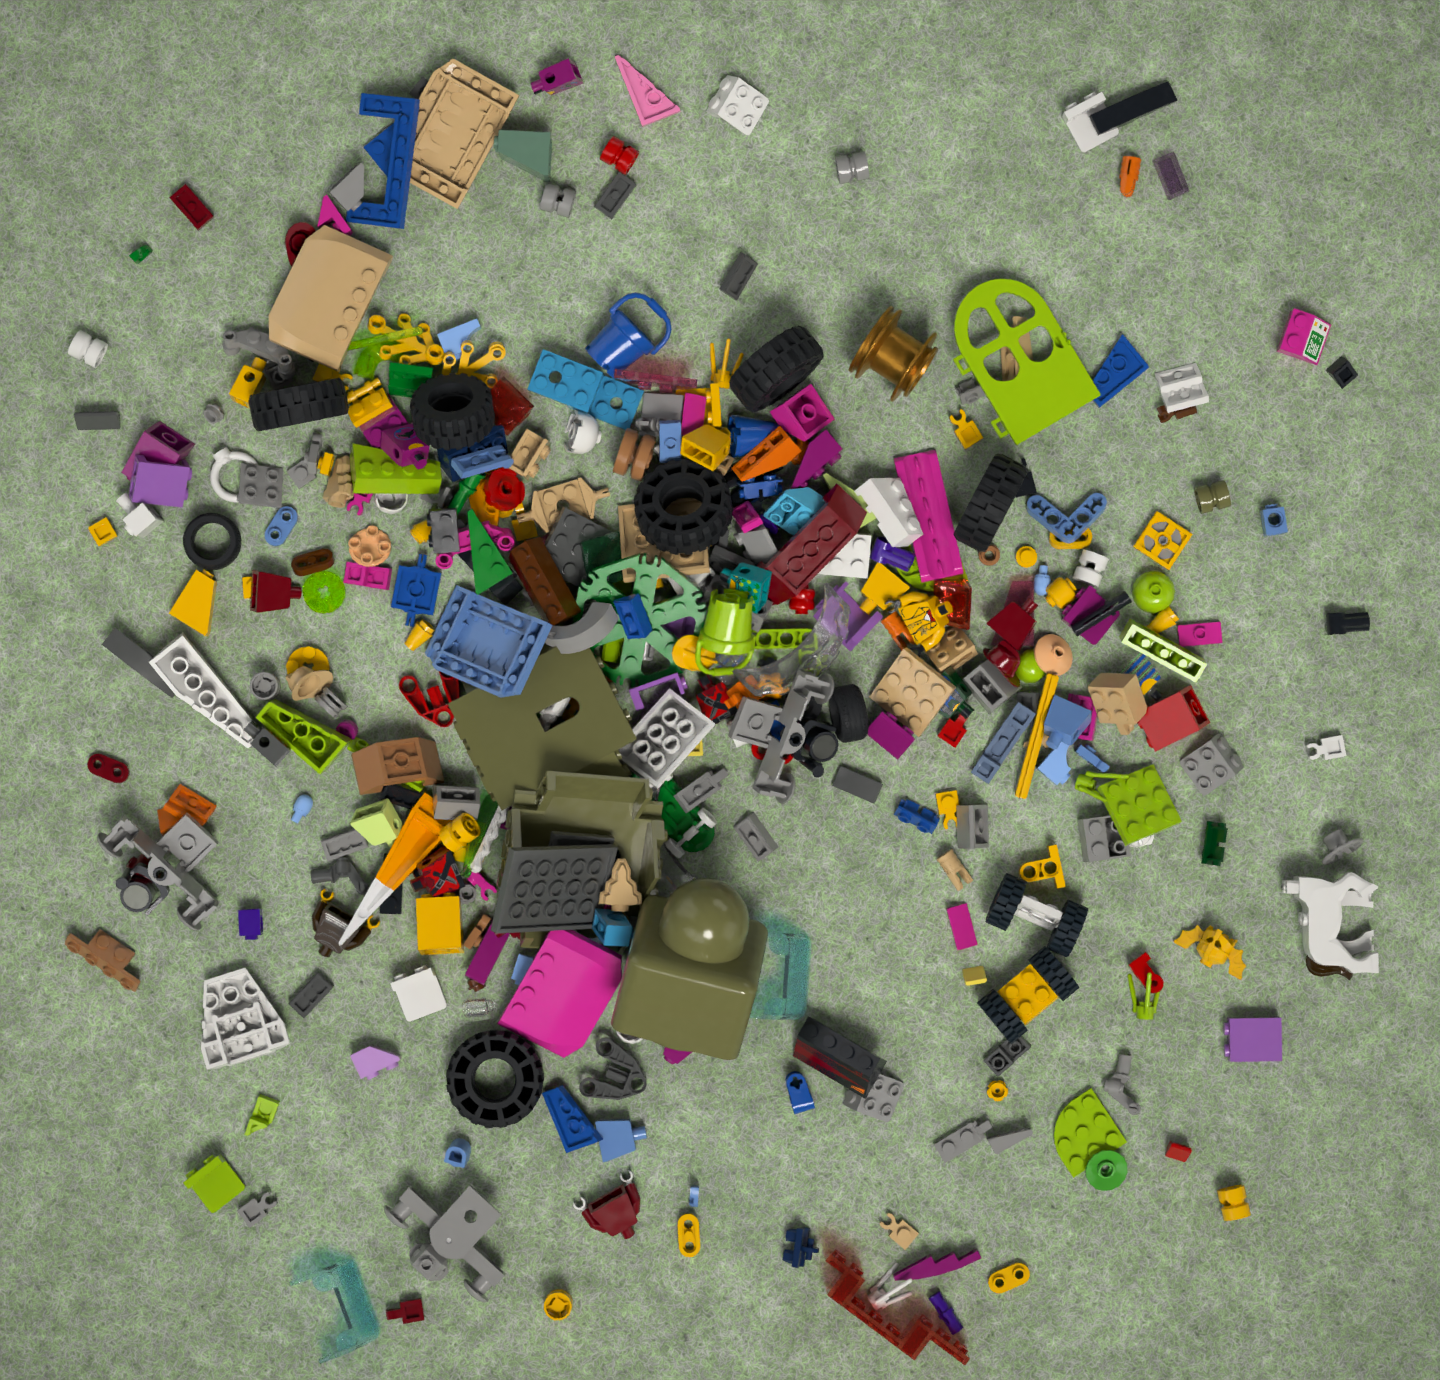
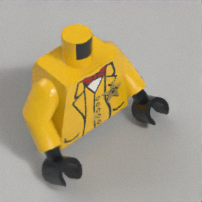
M915 591L898 597V600L887 599L884 605L888 603L894 604V608L887 610L888 613L895 612L897 606H901L898 610L915 644L918 645L920 643L919 647H912L910 650L916 649L919 652V657L923 651L927 652L940 642L945 633L944 626L949 623L947 615L953 611L950 602L940 603L935 595L929 597L925 593Z

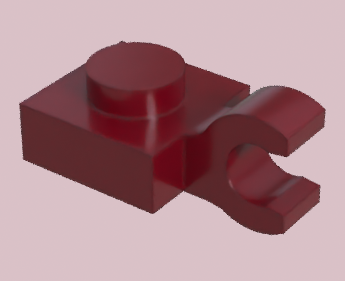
M421 1298L400 1301L401 1308L386 1310L387 1320L402 1318L403 1324L425 1320Z

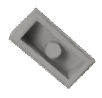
M754 812L733 827L758 862L779 847Z

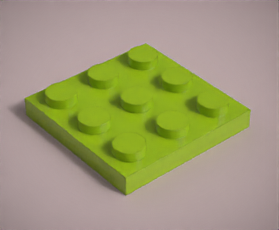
M1154 764L1128 774V779H1115L1097 788L1099 794L1107 799V802H1104L1125 846L1182 822Z

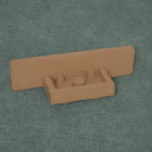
M101 929L88 945L69 933L65 945L71 952L78 953L84 957L90 965H96L106 976L115 978L125 989L137 991L141 981L124 970L135 956L133 951Z

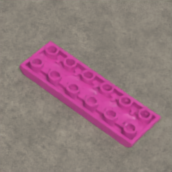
M936 450L893 458L897 478H900L904 484L905 491L923 532V535L912 543L921 583L963 574L962 562L957 540L953 535L955 531Z

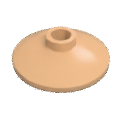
M1048 634L1041 637L1035 644L1034 657L1037 665L1043 672L1060 676L1070 669L1073 660L1072 651L1063 638L1058 635Z

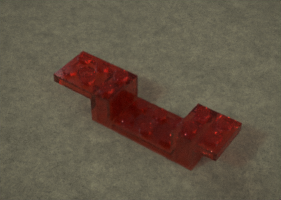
M830 1249L824 1255L825 1261L839 1271L826 1289L827 1295L914 1361L929 1340H931L963 1365L968 1363L970 1357L967 1347L958 1340L955 1343L950 1340V1334L941 1327L938 1330L934 1328L932 1321L924 1314L921 1316L915 1314L901 1333L900 1329L891 1322L888 1324L884 1323L882 1316L874 1309L868 1311L865 1308V1303L854 1296L865 1281L863 1269L854 1262L851 1265L847 1263L846 1256L837 1249L834 1252Z

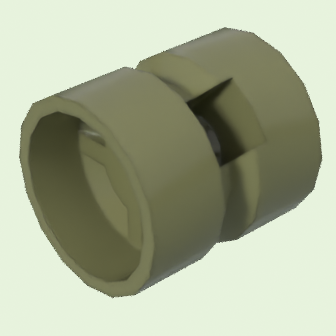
M1225 480L1214 482L1211 484V487L1202 485L1194 488L1196 502L1201 514L1212 512L1214 507L1219 510L1231 507L1230 494Z

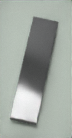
M114 628L101 645L173 698L175 696L174 692L149 663L154 656L117 628Z

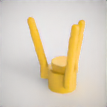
M729 338L726 340L722 369H718L717 373L714 343H710V381L719 383L720 388L730 389V378L739 368L744 356L743 353L739 354L730 375V371H726L731 343Z

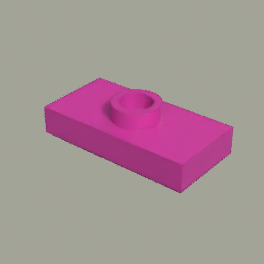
M749 501L733 508L732 516L744 534L763 524L760 516Z
M1221 622L1177 626L1178 642L1182 647L1223 643Z

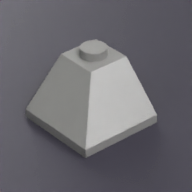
M358 162L328 191L346 211L350 209L354 211L363 203L360 200L364 196V165L361 162Z

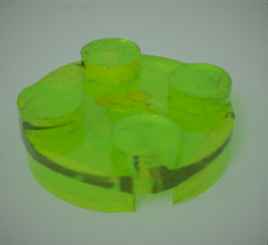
M320 571L312 574L306 579L302 589L307 606L320 614L333 613L342 606L346 597L345 584L338 575L330 571ZM327 586L330 595L325 596L323 599L318 591L320 588L324 589Z

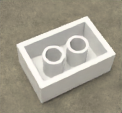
M858 532L818 574L868 578L871 533Z

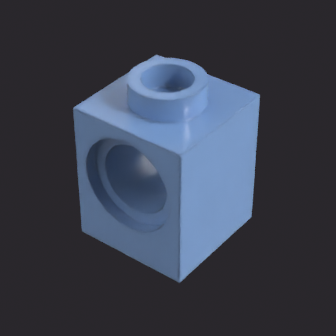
M1278 504L1266 505L1265 510L1260 511L1264 537L1288 532L1284 507H1278ZM1270 514H1275L1278 517L1277 525L1269 523L1268 517Z

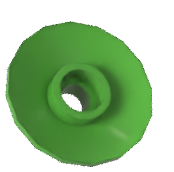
M1101 1150L1088 1160L1085 1168L1086 1178L1095 1189L1101 1191L1113 1190L1119 1187L1125 1180L1127 1163L1118 1152ZM1104 1165H1108L1107 1170H1101Z

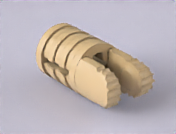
M953 849L948 850L936 859L957 891L963 889V884L957 876V872L967 884L973 881Z

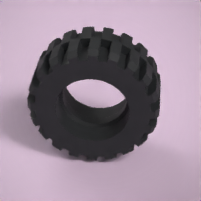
M455 373L437 375V378H430L425 384L422 383L415 390L410 401L416 436L426 445H431L435 449L443 448L450 451V449L456 448V450H461L462 447L474 446L475 442H481L484 436L491 432L495 423L490 388L473 375L468 376L465 373L460 375Z

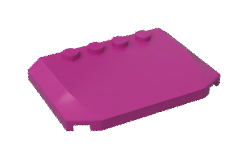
M573 930L548 931L544 942L509 1004L506 1005L497 1024L565 1058L584 1046L622 979V955Z

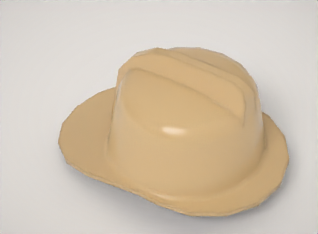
M305 666L298 668L293 673L287 674L285 677L288 681L289 689L292 691V699L295 701L321 695L323 693L322 689L325 686L329 688L333 681V675L330 671H314Z

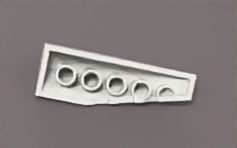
M182 632L149 661L150 665L177 697L184 700L196 711L203 714L215 725H218L234 739L249 748L252 746L250 744L252 737L244 731V728L251 720L254 723L256 722Z

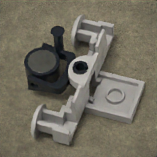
M798 669L784 707L746 696L742 697L728 736L731 739L767 748L752 787L757 793L769 797L776 796V800L781 804L788 802L792 798L796 787L794 776L787 772L780 777L785 760L782 758L783 754H791L794 759L798 760L800 764L810 770L814 777L817 778L821 777L824 773L821 762H826L835 756L839 743L835 734L830 731L836 732V727L828 722L805 718L801 723L797 722V719H802L811 696H814L817 704H825L830 700L835 687L834 679L830 674L825 673L818 678L811 672ZM774 720L786 726L780 732V741L769 734ZM802 746L805 753L810 757L801 755Z
M186 813L156 843L125 814L114 824L111 829L112 831L108 835L102 832L98 833L97 841L100 847L112 857L119 858L122 856L121 847L125 843L131 849L135 846L147 858L152 857L148 865L137 863L132 869L126 868L121 878L116 880V887L121 889V903L126 909L132 912L146 910L145 914L148 916L168 896L170 891L168 885L175 883L188 895L186 899L191 903L188 908L178 906L177 916L191 930L198 931L202 928L200 921L204 917L207 918L217 908L219 901L188 872L219 841L190 814ZM168 850L180 860L175 869L168 861L163 859ZM135 873H139V874H142V875L146 876L148 879H146L145 877H139V876H137V877H132V876H133ZM151 881L157 886L161 894L154 902L152 901L155 896V889Z

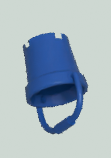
M635 292L619 299L609 309L611 313L610 320L585 347L588 354L601 367L607 370V373L613 379L644 354L648 355L651 353L655 355L670 338L672 328L667 312L653 298L645 294ZM633 298L643 299L660 318H663L666 323V333L656 346L619 309L624 302Z

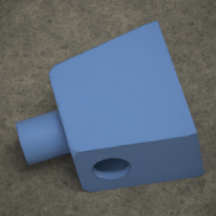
M1054 695L1044 722V734L1049 736L1046 745L1052 749H1057L1061 742L1072 745L1091 723L1092 711Z
M601 1119L595 1121L597 1132L603 1138V1140L599 1141L603 1162L635 1151V1141L647 1139L645 1126L632 1128L631 1119Z

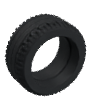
M205 513L195 517L187 525L183 535V547L188 558L197 566L208 570H218L229 566L237 558L241 549V535L236 524L226 516L218 513ZM209 523L222 525L230 536L228 550L223 556L214 560L203 558L197 552L194 544L198 530Z
M855 684L834 687L833 695L829 700V711L832 725L837 728L835 732L837 738L843 743L864 739L868 734L869 724L867 709L860 688Z

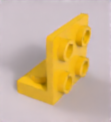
M711 383L710 388L676 390V395H684V400L685 393L706 397L703 426L710 425L718 430L721 429L719 383Z

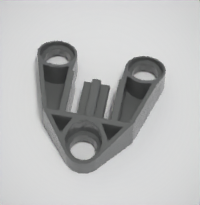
M610 1037L599 1039L596 1043V1052L600 1056L611 1060V1062L628 1068L631 1071L628 1073L610 1065L605 1077L625 1085L624 1088L604 1080L586 1077L579 1085L581 1094L590 1098L620 1100L642 1093L646 1089L647 1081L636 1058ZM601 1042H610L612 1049L609 1053H602L600 1051L599 1045ZM632 1079H642L643 1087L639 1090L633 1089L631 1086ZM586 1081L593 1082L595 1084L594 1092L586 1093L583 1090V1084Z

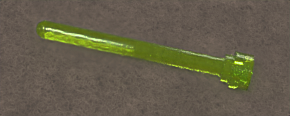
M418 326L351 341L347 351L421 335L423 328Z

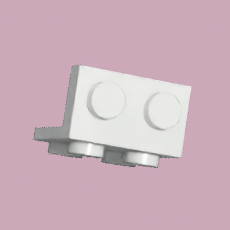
M727 75L720 82L716 95L709 101V107L706 112L713 117L722 118L743 134L750 135L768 105L769 100L739 77Z
M1093 92L1084 97L1085 101L1080 104L1074 102L1068 105L1062 115L1076 144L1083 153L1108 141L1119 133L1117 128L1098 136L1089 118L1090 115L1106 108L1104 104L1106 98L1102 92L1099 94Z
M424 965L414 969L415 974L408 977L406 973L394 977L395 981L390 983L393 991H396L407 1021L419 1019L442 1010L447 1006L433 967L427 969V966Z

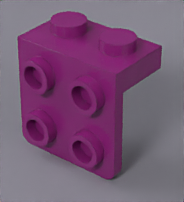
M1091 585L1087 586V588L1082 587L1075 596L1077 598L1076 602L1073 605L1069 603L1063 610L1062 614L1064 617L1061 621L1070 627L1071 624L1076 623L1087 614L1104 605L1106 600L1096 593L1097 590ZM1117 611L1114 616L1110 615L1080 634V636L1090 644L1096 645L1119 617L1120 612ZM1096 617L1092 618L1091 620H1089L1088 622L1084 623L1083 625L1089 623L1090 621H1092V620L1095 619Z

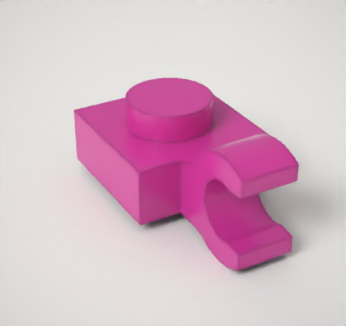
M469 867L466 870L468 874L466 878L473 886L478 884L481 887V897L488 901L489 898L485 895V891L491 889L496 893V887L491 885L480 872L473 873L471 871L472 868Z

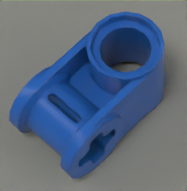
M798 1071L790 1072L786 1076L785 1081L794 1115L814 1109V1102L804 1076ZM793 1077H797L798 1080L801 1079V1081L798 1082V1087H795L794 1084H790V1082L793 1081Z

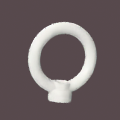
M225 447L213 455L215 462L211 468L210 482L213 490L219 497L229 502L238 503L237 494L229 493L222 488L219 482V471L223 465L231 460H241L251 465H258V463L247 453L240 451L230 452Z

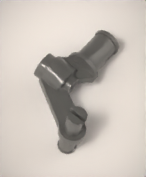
M346 857L337 858V863L329 869L311 870V881L313 884L330 881L335 883L339 878L349 877L360 895L365 896L369 889V885L364 882L353 864L349 861V858Z

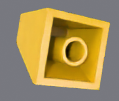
M444 893L443 897L423 894L421 898H416L417 942L420 954L464 953L461 898L456 896V893Z

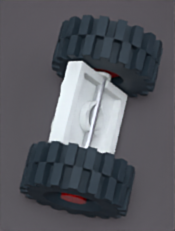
M1006 873L997 889L985 922L1006 931L1014 915L1052 931L1047 948L1050 951L1068 957L1083 928L1088 908L1069 899L1061 911L1054 905L1040 903L1036 897L1023 895L1027 881Z

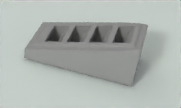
M1023 1128L990 1136L987 1140L994 1153L999 1154L1033 1135V1131L1031 1128Z

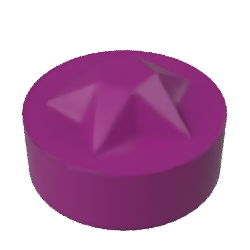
M343 720L336 727L337 732L353 740L358 735V727L351 720Z

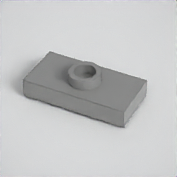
M355 829L321 841L327 861L369 847L367 840Z

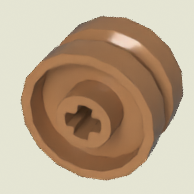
M627 428L616 457L613 473L624 476L631 464V479L642 482L653 457L656 437L645 434L638 446V431Z

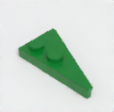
M470 509L467 513L475 591L479 595L513 572L474 510Z

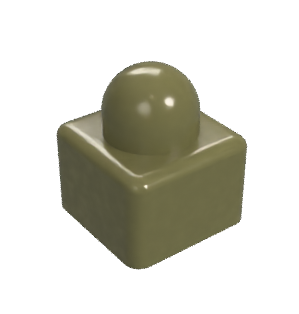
M699 878L682 884L673 891L669 898L650 895L642 901L611 1019V1025L616 1031L650 1040L661 1046L678 1051L696 1052L723 1060H734L739 1056L758 989L768 930L761 922L749 919L746 904L733 887L717 879Z

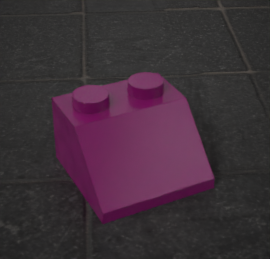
M388 393L387 395L393 407L359 426L373 448L381 449L380 442L383 430L409 424Z

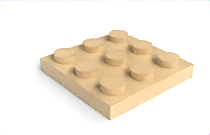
M905 647L869 697L884 710L895 716L900 723L912 730L916 736L920 737L954 692L956 686L909 648Z

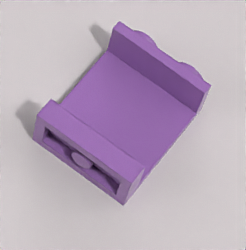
M135 454L128 495L131 501L135 503L183 508L184 500L188 498V488L186 487L187 481H190L192 477V468H190L187 460L183 459L181 465L149 462L144 455Z
M845 581L841 587L836 585L828 593L831 596L828 600L825 598L821 600L815 607L818 611L813 617L851 652L883 616L876 611L871 617L859 608L860 605L844 591L849 585Z
M677 672L630 689L629 692L636 711L645 709L639 692L676 679L680 693L684 695V689L688 688L684 676L679 677Z
M1227 1017V1022L1223 1023V1033L1227 1035V1044H1224V1057H1228V1061H1282L1281 1017Z

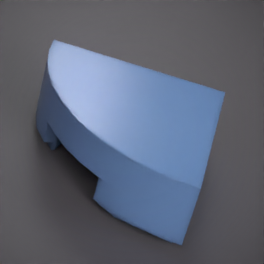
M697 1185L690 1187V1207H698L699 1186Z

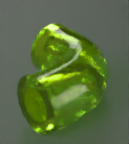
M379 340L369 344L360 352L355 363L353 375L374 379L376 368L380 362L392 361L398 363L403 353L393 354L389 360H383L379 356L380 348L383 345L392 346L401 343L395 340Z

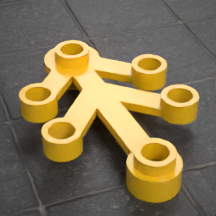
M400 314L397 320L398 326L403 328L405 335L385 326V319L380 315H373L369 318L367 327L372 334L381 333L401 343L392 346L383 345L379 351V356L383 360H389L393 354L415 350L420 354L412 356L402 355L398 363L404 364L403 360L407 361L408 365L425 361L431 365H438L443 362V355L445 353L441 346L434 344L430 335L429 325L421 323L416 330V334L424 340L425 345H423L416 338L410 323L411 318L408 314Z
M469 340L463 341L461 343L462 352L458 372L455 374L465 373L468 376L473 375L482 380L487 387L495 388L498 384L495 374L485 375L474 372L492 360L498 361L503 359L506 354L505 346L501 342L491 343L488 347V353L468 365L470 354L474 351V346ZM465 345H470L471 349L464 350L463 347ZM495 350H500L501 354L494 355L493 352ZM446 352L443 355V375H449L451 367L456 363V356L452 352ZM451 356L453 357V360L451 362H447L445 360L446 357ZM490 378L495 379V382L492 384L487 381Z

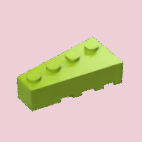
M352 443L349 460L353 493H439L442 481L439 461L427 459V464L422 469H417L413 464L401 467L382 449Z
M277 699L269 701L255 717L318 774L326 772L353 740Z

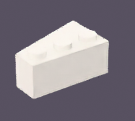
M870 478L854 491L857 496L861 495L867 503V511L869 513L873 512L880 523L877 525L892 547H908L923 535L920 523L917 520L900 478Z

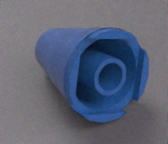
M731 415L732 417H729L727 428L731 433V457L745 456L779 425L775 422L741 415Z

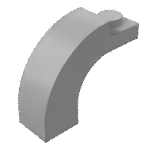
M592 602L585 616L578 622L568 626H552L545 643L551 647L557 646L561 654H571L586 650L604 639L613 629L619 617L610 603Z

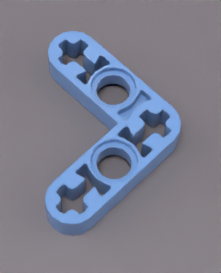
M1093 493L1069 517H1066L1046 499L1039 495H1034L1028 499L1026 510L1030 516L1062 542L1069 544L1076 541L1105 511L1107 500L1101 493ZM1093 501H1094V502L1100 501V502H1101L1100 506H1099V505L1095 506V507L1093 508V511L1091 512L1090 509H1091L1092 506H1093ZM1033 504H1040V509L1037 507L1035 509L1032 508ZM1085 514L1089 520L1082 523L1077 520V516ZM1049 515H1055L1058 518V522L1051 524L1046 518ZM1074 524L1076 527L1073 529L1072 535L1068 534L1066 536L1065 530L1070 531Z

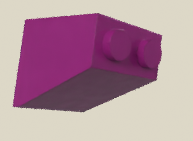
M158 421L143 432L121 473L126 475L127 479L131 481L135 454L144 455L149 462L181 465L182 459H186L195 443L163 422Z

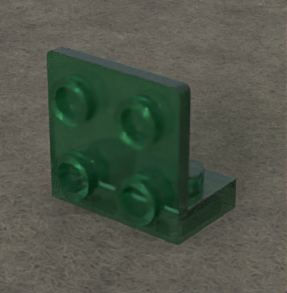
M618 531L587 539L580 543L586 581L588 583L593 581L588 576V573L593 568L622 559L620 532ZM623 571L609 574L607 580L610 583L622 581Z

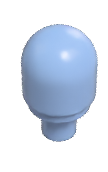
M1045 565L1039 566V574L1035 575L1033 583L1034 592L1040 596L1047 594L1046 587L1051 583L1050 576L1047 575L1048 566Z
M303 794L297 798L292 810L295 812L291 821L298 824L302 816L306 817L313 806V800L309 795Z

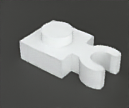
M1343 735L1320 739L1321 745L1315 743L1306 745V748L1313 747L1316 750L1315 755L1308 756L1310 760L1319 758L1321 754H1323L1324 760L1346 756Z

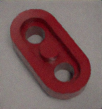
M103 754L92 755L87 763V767L92 774L114 783H123L130 775V770L125 763ZM97 760L102 763L99 769L94 765ZM117 768L122 772L119 777L114 774Z

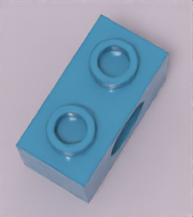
M595 908L592 929L604 946L629 947L634 929L624 914L619 911H611V909Z

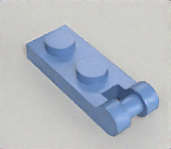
M497 445L452 458L451 466L460 478L463 479L501 467L507 469L513 465L514 460L510 455H506V450L502 445Z

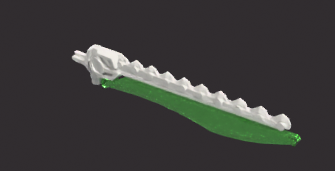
M565 698L536 713L545 732L549 730L551 724L556 722L557 717L563 715L571 698ZM487 794L478 813L477 822L480 826L481 834L469 842L467 846L463 870L460 872V875L469 878L472 872L479 873L481 871L482 861L491 852V843L499 836V828L506 821L507 811L510 808L508 807L501 811L497 801L493 802L490 794Z

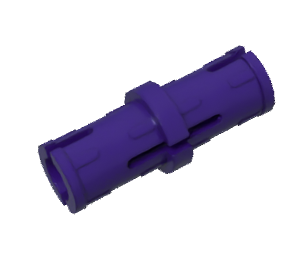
M940 1291L928 1298L938 1312L939 1319L944 1321L952 1335L964 1328L953 1312L954 1309L948 1305Z

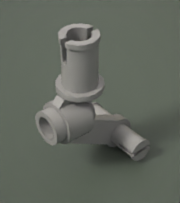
M1119 1054L1117 1071L1110 1079H1106L1104 1091L1108 1092L1110 1096L1124 1106L1130 1114L1137 1115L1141 1111V1106L1123 1093L1124 1084L1131 1078L1129 1071L1132 1056Z

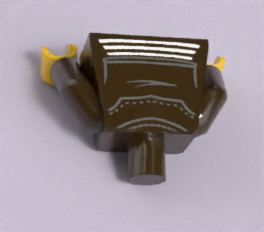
M323 889L321 891L322 900L318 901L312 914V926L315 932L314 939L322 944L318 952L324 957H330L332 951L341 954L343 950L350 951L361 946L371 934V929L379 926L380 920L377 925L372 926L370 919L374 915L370 916L367 919L366 926H364V922L339 946V941L353 915L331 903L335 896L334 892L331 893L329 898H324L326 889Z

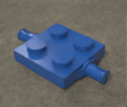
M419 554L417 566L407 567L399 565L391 608L401 609L407 613L405 626H409L410 623V627H414L415 617L418 614L434 616L442 573L432 572L425 568L428 555Z

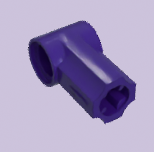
M878 536L870 558L878 563H888L908 572L914 562L915 554L900 547H892L886 538Z

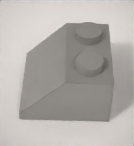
M738 524L734 525L737 532L734 534V537L739 546L744 545L746 551L743 554L747 560L754 562V566H757L761 561L766 565L778 552L763 524L745 534Z

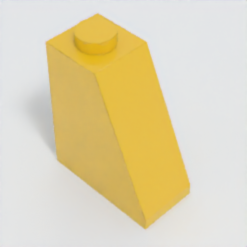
M203 569L202 572L195 570L169 614L208 637L211 631L217 582L213 580V574Z

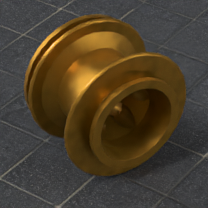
M892 306L887 308L869 332L848 370L851 373L856 370L855 378L858 379L870 368L895 384L896 387L890 397L891 402L895 401L902 391H904L903 395L905 397L912 392L938 351L936 346L933 349L931 348L937 337L936 332L932 333L924 344L897 327L902 310L899 309L894 313V307Z

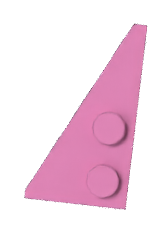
M619 55L615 56L642 127L681 112L677 105L670 101L646 77L635 70L628 61Z

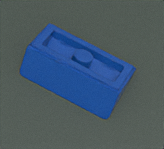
M632 594L614 600L613 602L627 639L646 638L652 631V627L640 595Z

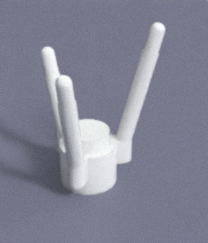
M895 1263L880 1281L870 1289L871 1294L867 1298L876 1310L881 1307L884 1309L888 1305L912 1295V1292H907L892 1299L889 1298V1296L912 1282L911 1278L888 1292L883 1288L879 1290L899 1266L898 1263Z

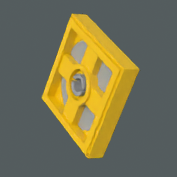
M1156 511L1133 545V548L1165 569L1170 570L1193 534Z

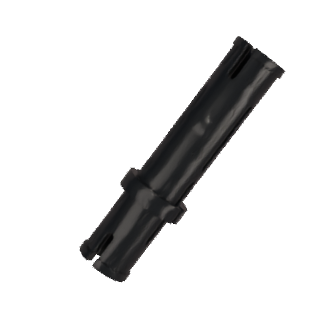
M1124 591L1112 600L1104 601V605L1087 614L1076 623L1071 624L1070 627L1078 637L1110 615H1116L1118 610L1132 603V601ZM1096 617L1095 619H1093V620L1090 621L1089 623L1083 625L1084 623L1088 622V621L1091 620L1092 618Z

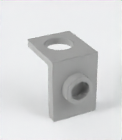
M440 485L441 495L438 499L432 500L428 494H422L420 498L430 504L438 503L437 506L444 509L445 506L448 507L454 495L451 494L453 491L451 488Z

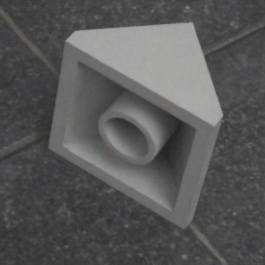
M988 804L956 805L958 848H988Z

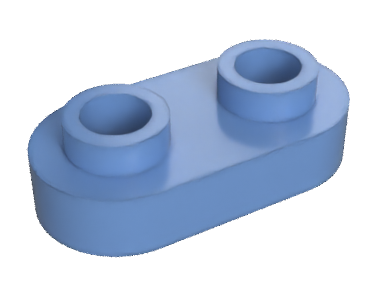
M289 506L278 510L265 531L267 543L272 546H280L286 541L298 521L296 510ZM285 513H289L291 516L288 521L283 519ZM274 531L279 533L277 539H273L271 536Z

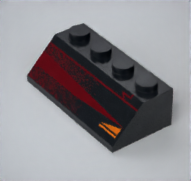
M809 1016L797 1035L793 1057L865 1099L887 1062Z

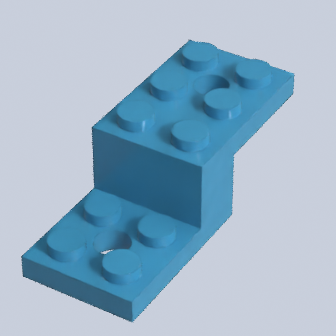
M544 349L527 388L531 392L565 404L572 410L585 412L592 415L595 419L624 430L631 427L644 393L643 390L604 376V373ZM556 371L561 374L560 382L552 383L549 380L552 372ZM618 397L622 400L623 405L620 409H613L610 406V401L613 398Z

